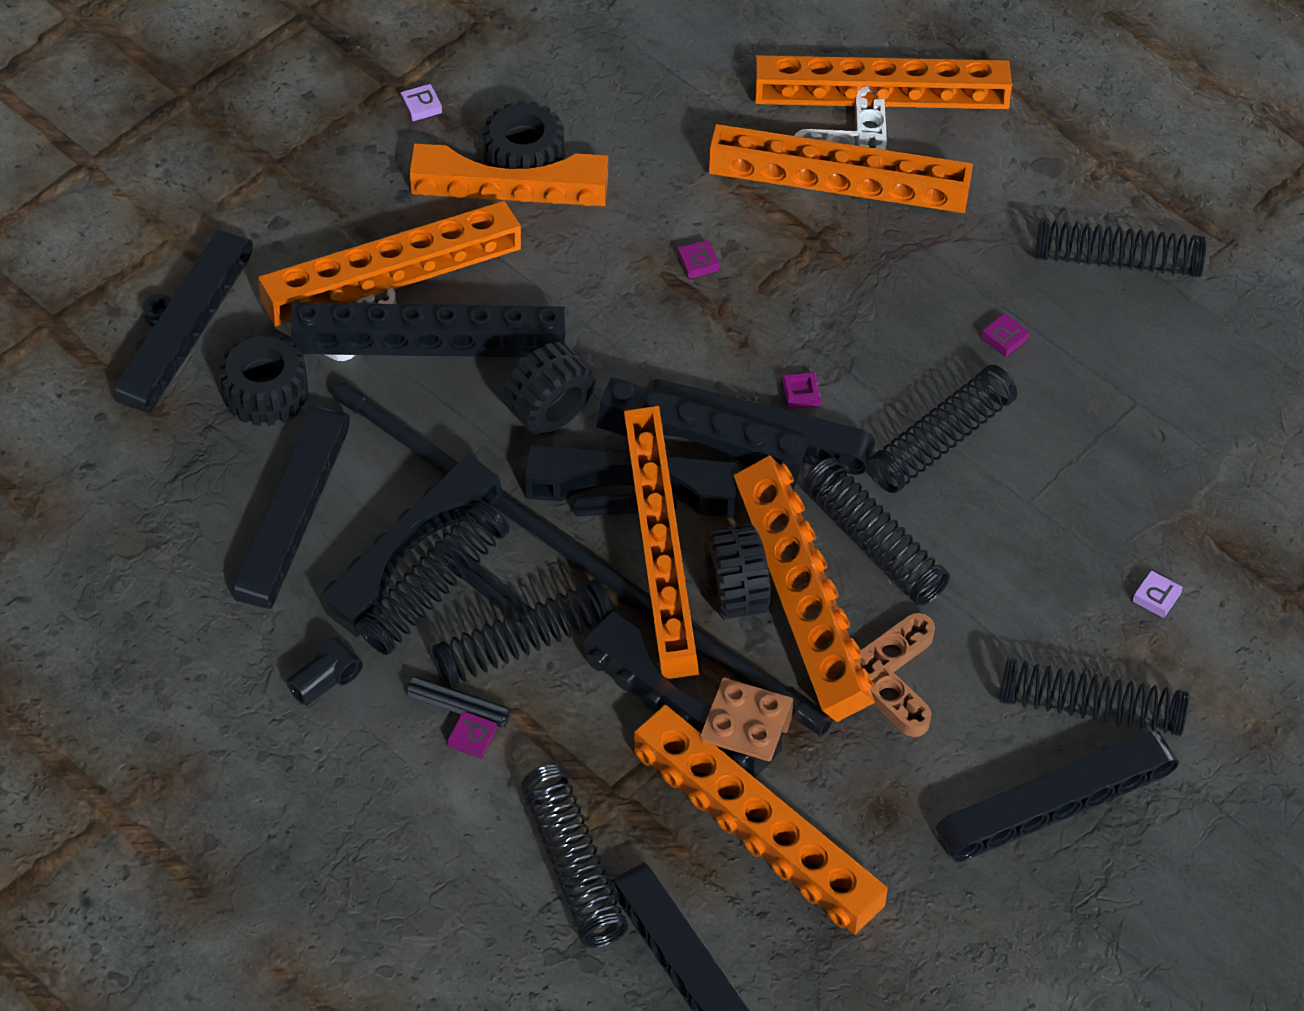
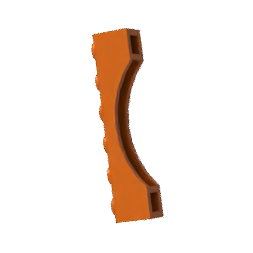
M414 143L410 168L411 194L605 206L608 186V155L574 154L562 161L546 166L529 169H506L474 162L456 153L447 145Z

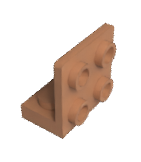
M723 678L703 727L701 741L758 759L771 761L781 733H787L791 724L793 698Z

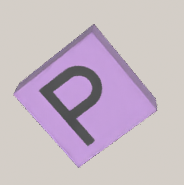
M431 84L401 92V100L412 122L442 113V105Z
M1151 570L1134 594L1133 602L1165 618L1180 596L1183 587Z

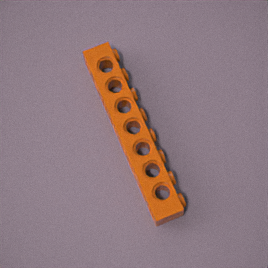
M756 55L755 104L855 106L858 91L862 87L870 86L872 92H867L866 95L861 96V98L867 99L868 107H873L874 99L880 98L885 99V107L1009 109L1012 89L1010 61Z
M719 124L715 126L710 146L709 174L958 213H965L973 163Z
M505 201L259 276L260 302L274 326L283 325L291 322L292 302L353 303L371 295L375 296L387 292V289L390 288L397 289L521 250V225Z
M659 406L624 411L662 675L666 679L699 675Z
M769 455L735 474L734 478L751 523L761 537L769 571L821 709L833 720L839 722L875 703L870 689L874 688V684L869 673L864 668H861L858 660L862 657L861 650L856 641L850 638L847 632L850 622L845 612L837 606L835 599L839 597L835 585L829 578H826L824 569L827 568V563L821 552L814 547L812 541L816 539V535L807 520L804 521L801 513L805 510L804 504L799 495L793 492L790 485L794 482L793 476L785 464H778ZM798 552L796 557L792 559L793 555ZM809 581L808 585L803 588L804 584ZM821 610L820 614L814 618L815 614ZM832 640L831 645L825 649L826 644ZM844 670L843 675L836 679L839 672Z
M666 704L635 731L634 751L643 764L647 766L652 765L657 769L667 784L682 790L689 796L691 803L700 811L706 810L712 815L723 831L728 834L733 833L743 841L746 849L753 856H761L767 861L778 877L792 882L800 889L802 896L811 904L817 903L828 912L830 919L838 927L847 928L855 935L885 907L887 886L717 746L702 742L701 733ZM676 750V751H679V752H681V753H678V754H670V753H668V751ZM705 773L707 776L699 777L694 774ZM731 795L735 798L728 800L722 798V796ZM759 818L763 821L755 823L750 821L749 819ZM787 841L791 844L788 846H782L777 844L776 842ZM814 864L819 868L808 869L804 865ZM841 887L848 892L838 893L833 888Z

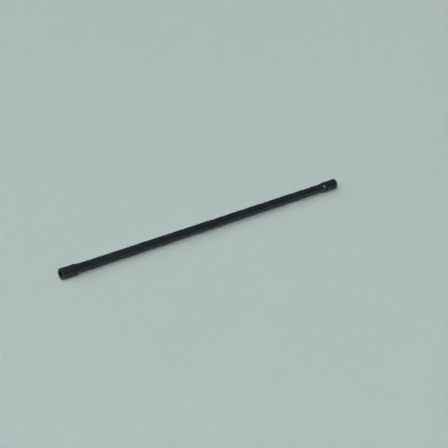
M340 382L334 389L333 398L354 413L360 414L443 473L447 474L448 469L458 462L371 402L366 395L347 382ZM503 493L492 505L496 510L654 619L649 593ZM692 624L696 649L748 685L793 698L792 716L794 719L819 737L827 733L833 723L831 717L808 701H804Z

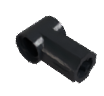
M334 637L320 646L314 660L286 679L287 687L301 705L308 706L337 683L343 686L352 682L361 672L363 662L339 638Z

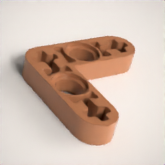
M921 613L907 616L861 650L862 657L858 659L862 669L866 670L872 666L871 674L869 675L874 684V688L870 689L875 701L873 705L902 733L911 737H919L929 730L932 716L931 709L894 672L932 644L935 632L934 622L930 617ZM912 628H914L916 631H920L921 629L925 630L924 635H922L920 632H917L911 636ZM887 645H895L900 648L902 653L896 657H889L882 652V648ZM885 688H892L900 696L895 700L889 701L882 698L879 692ZM908 713L912 717L921 716V721L919 722L916 719L909 721Z

